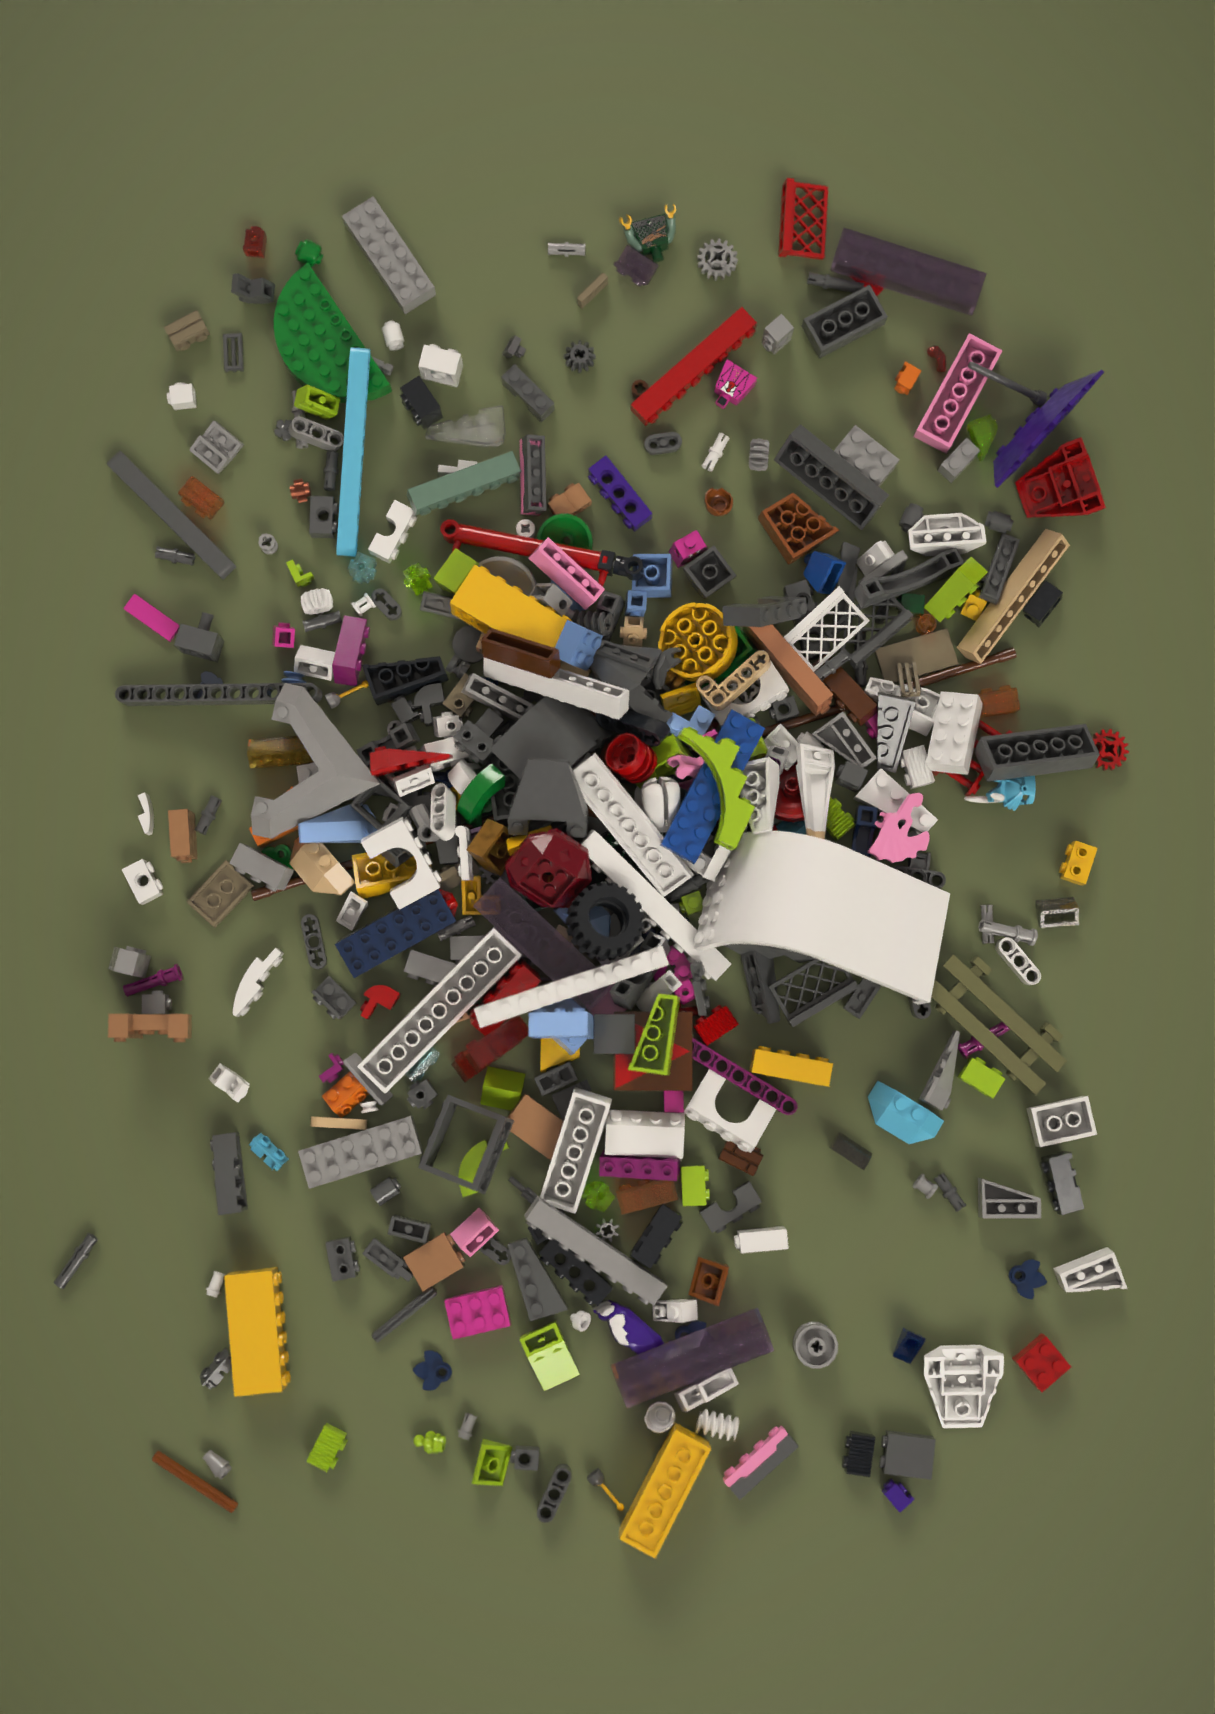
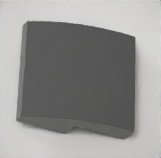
M594 1014V1054L635 1053V1014Z

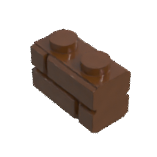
M725 1141L717 1159L754 1177L764 1155L760 1154L761 1149L757 1147L750 1153L739 1149L737 1144L732 1141Z

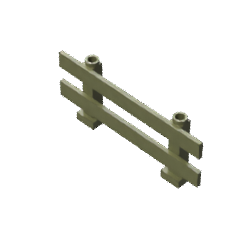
M953 954L943 964V967L958 981L947 991L934 979L931 998L937 1002L936 1010L942 1015L947 1012L1008 1069L1006 1075L1012 1081L1019 1079L1031 1092L1037 1095L1046 1083L1029 1067L1040 1057L1055 1072H1058L1067 1060L1050 1044L1052 1041L1059 1042L1063 1035L1050 1023H1044L1040 1027L1043 1032L1039 1035L979 979L981 975H988L992 971L978 956L974 957L969 962L972 966L968 968ZM967 990L1029 1046L1020 1057H1017L958 1001Z

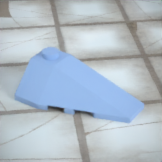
M349 804L299 823V843H361L362 838L372 834L377 829ZM364 804L363 807L374 816L367 804Z

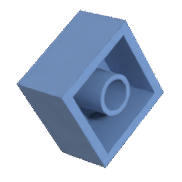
M633 554V556L642 560L644 575L640 580L632 581V591L647 592V598H671L673 568L671 554ZM633 566L632 571H636L639 567Z
M567 620L555 646L556 649H559L560 660L588 671V668L593 663V657L601 645L603 635Z

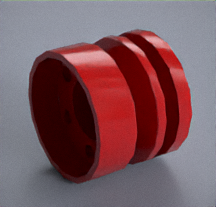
M620 734L612 740L606 750L605 760L607 765L628 782L634 784L647 780L657 766L656 752L634 734Z

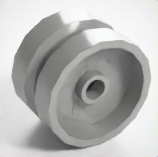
M810 1321L802 1324L796 1330L793 1337V1349L798 1359L804 1365L810 1368H823L835 1359L838 1353V1342L835 1334L825 1324ZM815 1341H818L817 1347L811 1346L812 1343L815 1344Z

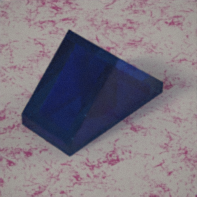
M903 1327L892 1356L911 1364L926 1339L922 1335Z

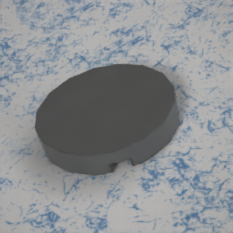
M471 625L462 627L456 632L453 637L452 646L454 653L463 662L467 661L473 664L483 660L484 657L483 654L476 652V645L482 632Z

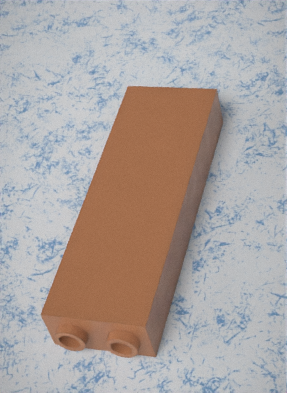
M773 625L764 627L743 626V632L759 651L764 650L768 653L771 662L781 677L815 716L820 713L822 715L831 708L830 704L832 703L833 694Z

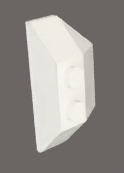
M963 513L924 515L908 530L910 549L925 556H936L955 547L959 554H965L986 544L984 525Z

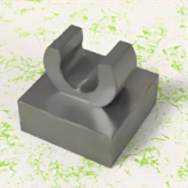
M516 335L510 338L502 355L508 359L514 355L521 358L526 351L524 347L519 345L522 339Z

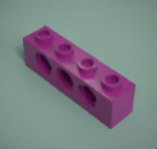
M605 1150L600 1155L599 1176L677 1181L680 1174V1158L605 1155Z

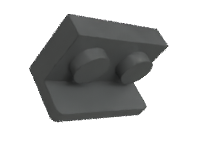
M330 976L312 991L314 994L313 999L320 1006L324 1004L328 1008L326 1012L333 1019L336 1017L342 1019L357 1004Z

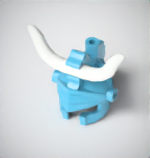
M1035 776L993 781L998 782V785L989 790L986 796L964 797L966 801L977 803L1003 802L1004 807L1015 811L1019 805L1033 804L1036 790ZM1023 795H1028V798L1024 801Z

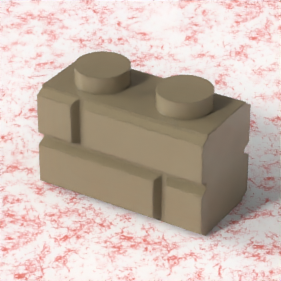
M197 310L164 327L176 351H185L190 348V344L196 341L202 342L210 334Z

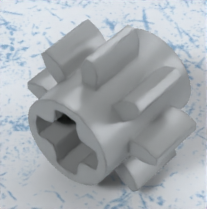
M602 1218L603 1224H596L600 1228L596 1235L601 1234L603 1240L609 1238L610 1242H612V1236L619 1235L615 1232L619 1225L612 1224L613 1218L609 1222ZM610 1225L613 1232H608L605 1235L602 1227Z

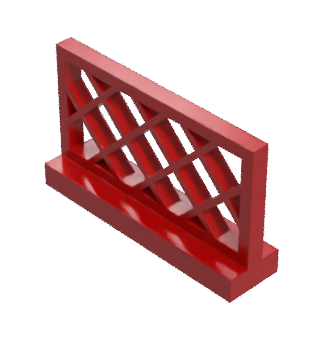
M792 178L785 180L782 185L778 257L789 255L820 260L825 258L828 186L794 182ZM796 188L803 189L806 195L800 199L796 194ZM814 191L823 192V198L819 202L812 194ZM808 196L815 204L810 209L803 203V200ZM798 204L805 211L800 217L795 212V207ZM816 207L822 212V216L819 219L811 212ZM807 214L814 221L809 227L802 221V218ZM797 222L804 229L799 235L794 230V225ZM815 225L821 230V234L818 237L810 230ZM806 232L813 239L808 245L801 238ZM796 240L803 246L801 251L792 250L793 243ZM816 243L820 248V254L813 253L809 247Z

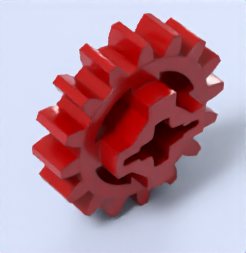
M1102 729L1100 735L1097 732L1093 734L1094 738L1092 739L1098 747L1100 754L1096 760L1095 768L1102 766L1103 771H1105L1109 766L1110 770H1114L1115 765L1117 767L1122 765L1120 761L1124 762L1127 760L1124 755L1129 753L1128 750H1125L1128 743H1123L1125 737L1119 738L1118 731L1112 734V729H1109L1107 733ZM1109 747L1110 750L1106 753L1104 750Z

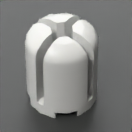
M659 777V784H657L656 778L647 780L642 786V811L659 832H667L681 805L680 786L674 779L668 777Z

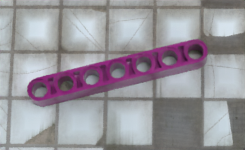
M692 1038L694 1045L692 1049L693 1060L774 1107L782 1114L792 1115L797 1111L798 1107L794 1099ZM703 1050L710 1053V1059L706 1062L702 1061L699 1057ZM720 1060L727 1064L726 1070L723 1072L718 1071L716 1068V1064ZM737 1070L743 1073V1079L739 1082L733 1079V1073ZM752 1081H757L760 1084V1088L756 1092L750 1090L749 1085ZM769 1091L776 1093V1099L773 1102H769L766 1098ZM786 1101H791L793 1104V1109L790 1112H786L783 1109V1104Z

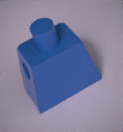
M814 551L812 554H807L804 558V563L807 566L803 575L816 592L830 595L842 574L846 562L830 554Z

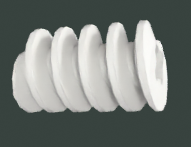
M704 1409L702 1414L701 1411L699 1413L696 1433L702 1428L703 1435H706L710 1430L711 1437H714L716 1432H718L719 1439L726 1434L727 1441L730 1440L731 1436H734L735 1441L739 1418L735 1417L731 1421V1415H727L724 1420L723 1413H720L716 1418L715 1411L708 1415V1410Z

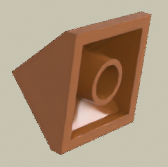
M698 1257L688 1295L719 1306L729 1266Z

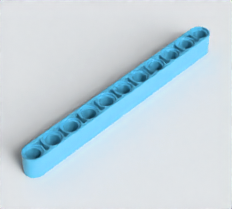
M350 348L336 553L340 556L356 557L370 369L369 348Z

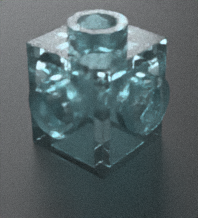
M357 552L355 559H351L348 565L352 580L360 584L363 582L369 583L370 579L373 580L377 569H375L377 565L376 559Z

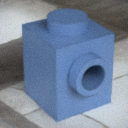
M628 590L625 598V615L644 617L647 592Z

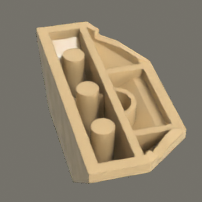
M299 837L295 839L289 864L313 892L342 895L355 884L353 878L323 843H299Z

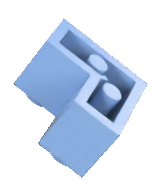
M698 705L690 721L672 712L673 715L666 722L670 727V734L668 736L674 734L677 737L680 730L684 727L694 728L698 731L697 734L702 736L706 734L716 714ZM680 740L684 745L693 749L690 745Z

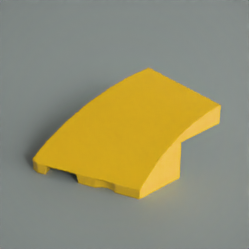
M541 1038V1072H545L547 1068L552 1066H560L567 1061L580 1058V1048L574 1054L569 1055L552 1038Z

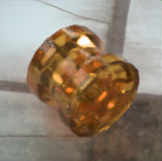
M931 614L920 616L916 622L917 632L921 635L932 633L937 624L935 617Z

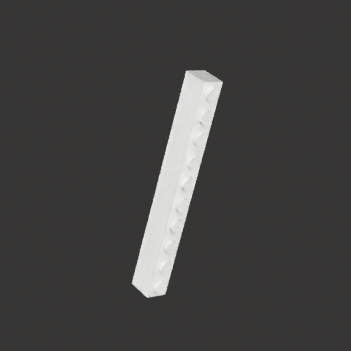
M591 830L587 834V838H583L579 842L589 850V860L593 863L591 867L599 874L603 872L607 876L605 880L609 884L612 882L617 883L618 888L624 886L628 889L627 893L630 895L633 893L636 896L634 899L636 903L640 902L642 906L640 912H644L648 916L647 919L651 921L650 924L653 927L657 925L661 929L660 934L663 937L667 938V940H673L675 942L673 946L681 954L685 952L689 956L687 960L690 963L702 961L705 968V973L703 974L708 980L712 978L716 981L727 970L731 963L716 948L703 951L694 949V938L697 930L595 830Z
M658 946L475 1007L474 1010L479 1026L482 1028L667 966L669 963L663 946Z

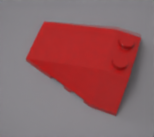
M1082 437L1062 444L1059 449L1050 456H1047L1044 461L1033 467L1015 482L1027 518L1089 515L1106 508Z

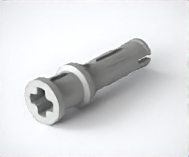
M982 919L978 926L979 932L1008 937L1015 942H1025L1030 946L1036 943L1038 937L1036 929H1024L1020 925L1011 927Z

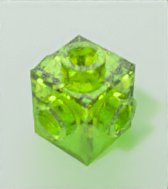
M419 563L411 565L402 571L405 579H403L404 584L408 590L412 589L416 596L433 587L429 580L431 578L429 571L426 567L422 568Z
M593 1181L585 1186L581 1197L585 1200L584 1204L590 1209L594 1210L595 1208L599 1212H605L616 1196L609 1191L610 1187L604 1182Z

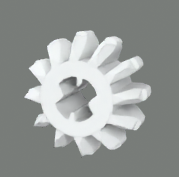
M316 588L300 596L301 606L306 614H323L333 608V598L327 589Z

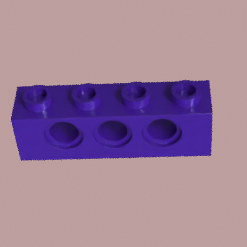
M606 455L588 468V479L593 485L597 484L601 489L599 492L605 500L609 499L612 503L611 508L617 515L621 514L624 518L622 521L628 529L632 528L635 532L652 519L653 513ZM604 477H610L612 479V482L606 484L602 481V479ZM620 491L624 494V496L622 498H616L614 496V493ZM627 506H633L636 510L632 513H629L625 510V508Z

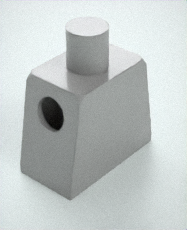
M537 583L530 595L537 598L541 605L552 607L556 611L555 613L561 617L565 615L571 619L574 616V611L570 609L572 600L554 583Z

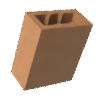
M188 809L168 810L171 857L181 861V863H192V859H198L195 813Z
M443 1232L403 1257L422 1291H425L465 1266L463 1262L466 1260L461 1251H456L453 1246L456 1244L450 1234L447 1235L446 1232Z

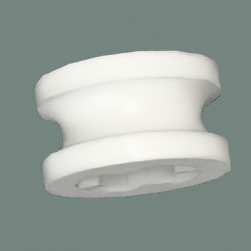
M377 1101L361 1103L360 1106L363 1108L361 1113L379 1110L376 1107Z

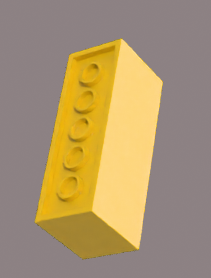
M477 565L473 566L450 601L451 613L484 634L492 628L553 648L557 644L566 621H572L565 615L561 617L556 614L552 607L541 605L537 598L531 595L529 597L526 596L519 587L508 585L502 577L493 576L487 568L483 566L478 567Z
M278 1267L230 1272L224 1276L234 1397L282 1392L291 1381L290 1371L286 1369V1363L289 1362L288 1351H285L284 1343H287V1333L283 1331L285 1312L281 1310V1303H284V1295L279 1287V1284L282 1283V1274L278 1272Z
M674 1422L619 1528L620 1540L656 1558L711 1450L709 1440Z

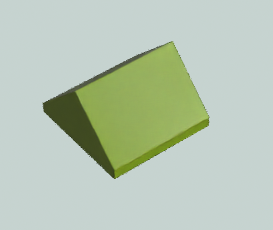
M455 548L433 579L442 590L456 594L473 566H478L479 563Z
M488 1066L480 1104L512 1111L521 1099L526 1074Z
M483 1439L472 1484L503 1486L512 1446Z

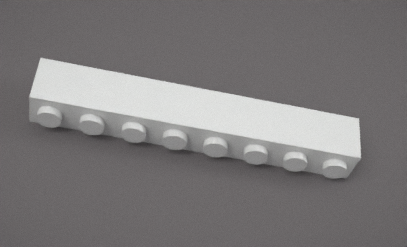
M484 658V676L493 680L517 686L526 691L551 697L560 702H566L595 713L604 714L614 719H620L628 711L629 690L560 668L553 678L549 679Z

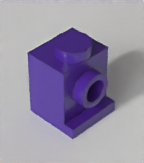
M889 1479L883 1485L884 1489L881 1490L899 1512L903 1511L915 1500L910 1493L906 1495L908 1491L901 1483L896 1484L893 1479Z

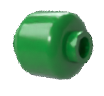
M309 239L304 240V242L300 241L295 251L297 261L304 265L309 263L311 268L314 267L315 263L319 265L324 256L321 254V246Z

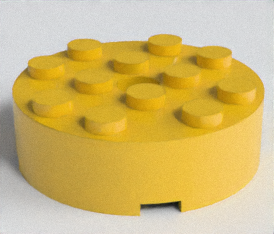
M696 602L682 605L666 618L660 629L658 649H661L663 652L669 648H681V652L674 654V658H680L681 662L670 670L685 680L697 682L701 676H709L711 679H715L729 668L735 658L738 647L736 629L734 626L723 625V613L713 605Z

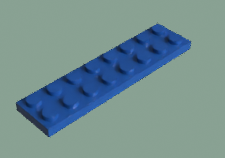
M734 710L729 711L715 738V743L722 738H729L735 741V745L740 748L730 768H738L744 771L765 728ZM703 761L660 846L693 864L696 863L721 814L717 784L705 761Z

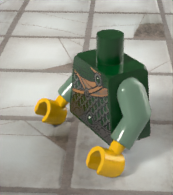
M667 204L665 205L664 209L668 214L667 217L665 214L632 222L631 216L626 214L628 218L627 223H623V219L619 218L620 224L625 227L623 230L628 244L636 251L641 252L643 256L651 254L655 263L664 260L662 251L668 249V244L674 238L676 231L675 216H673L676 212L674 204L671 212L667 211Z

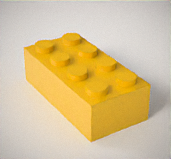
M758 1046V1049H753L749 1072L829 1087L833 1063H828L829 1059L815 1057V1060L809 1059L810 1055L796 1053V1056H791L790 1051L777 1050V1053L771 1052L769 1047Z

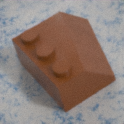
M794 493L766 508L758 517V520L788 565L816 549L839 531L838 528L831 526L825 521L826 519L823 516L815 513L807 503Z

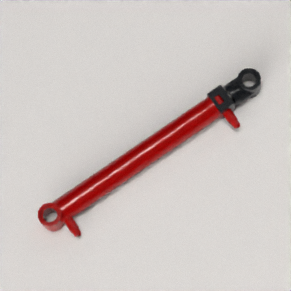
M452 519L445 520L440 527L445 541L453 544L452 552L455 548L460 550L462 543L530 557L544 541L459 524ZM455 529L454 533L447 534L449 530ZM555 543L581 568L599 571L598 583L602 587L606 577L613 576V574L628 577L632 581L640 580L644 575L642 560L636 556L628 558L616 556L615 552L602 550V552ZM632 566L639 567L636 571L629 570Z

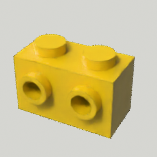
M1073 841L1071 844H1068L1065 855H1067L1066 861L1062 862L1059 873H1061L1060 879L1081 886L1085 885L1098 848L1079 841Z

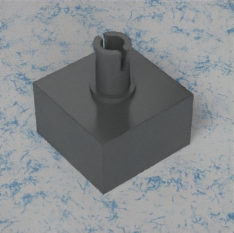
M202 612L198 628L180 623L174 646L181 653L218 663L224 640L218 633L209 631L214 616Z

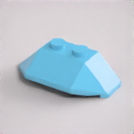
M878 1080L868 1095L875 1124L907 1144L935 1138L944 1120L925 1107Z

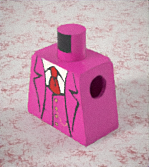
M726 360L715 386L714 392L719 395L715 404L722 409H725L729 402L737 406L756 385L757 377L731 361Z
M695 530L675 541L669 550V554H671L677 568L703 554L708 548L699 532Z

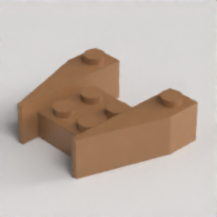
M109 1014L108 1038H114V1042H126V1038L143 1039V1035H154L155 1031H158V1034L168 1035V1038H174L173 1042H186V1039L192 1036L191 1014Z

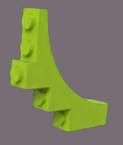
M684 727L680 730L677 738L690 745L702 757L710 768L717 784L721 814L714 843L732 851L736 849L755 808L748 799L738 798L747 776L743 775V771L738 768H730L740 747L735 745L736 742L729 738H722L715 743L713 738L697 734L698 731L694 728Z

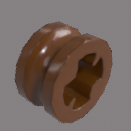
M636 380L632 384L631 392L635 398L644 393L643 391L637 393L635 387L638 388L641 385L643 390L646 391L648 389L645 381Z

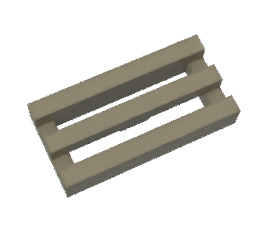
M604 272L577 297V305L581 309L608 284V276Z
M905 662L904 665L897 663L896 668L901 697L920 696L921 689L916 662H912V665H909L908 662ZM902 670H905L908 692H905ZM910 670H912L915 692H913Z

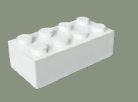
M941 691L926 764L930 771L968 775L983 705L979 695Z

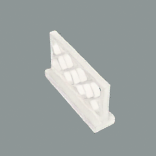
M839 586L784 638L811 670L815 672L870 620L846 596L844 590ZM842 599L848 604V612H837L838 603ZM826 614H835L834 625H823V618ZM837 614L848 615V626L837 625ZM851 615H858L863 622L859 626H850ZM812 627H821L820 638L809 637V630ZM823 627L834 628V638H823ZM837 628H848L845 639H836ZM798 640H806V651H798L793 644ZM809 640L820 641V651H809ZM823 641H833V650L831 652H822ZM809 654H819V663L814 667L808 661Z

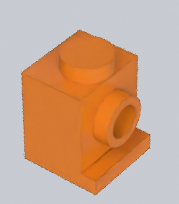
M905 361L895 378L897 384L894 390L900 394L908 395L917 381L921 370Z

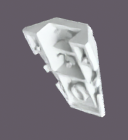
M982 1345L939 1346L924 1355V1376L943 1428L983 1426L990 1408L991 1399L997 1391L996 1387L999 1379L1003 1376L1004 1355Z

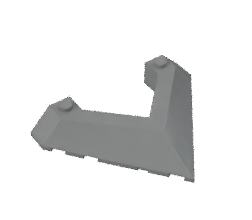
M285 683L275 701L272 720L291 724L319 771L275 800L255 796L251 812L252 835L270 839L381 784L377 778L371 775L369 768L359 755L355 753L336 726L328 719L317 702L309 695L305 687Z

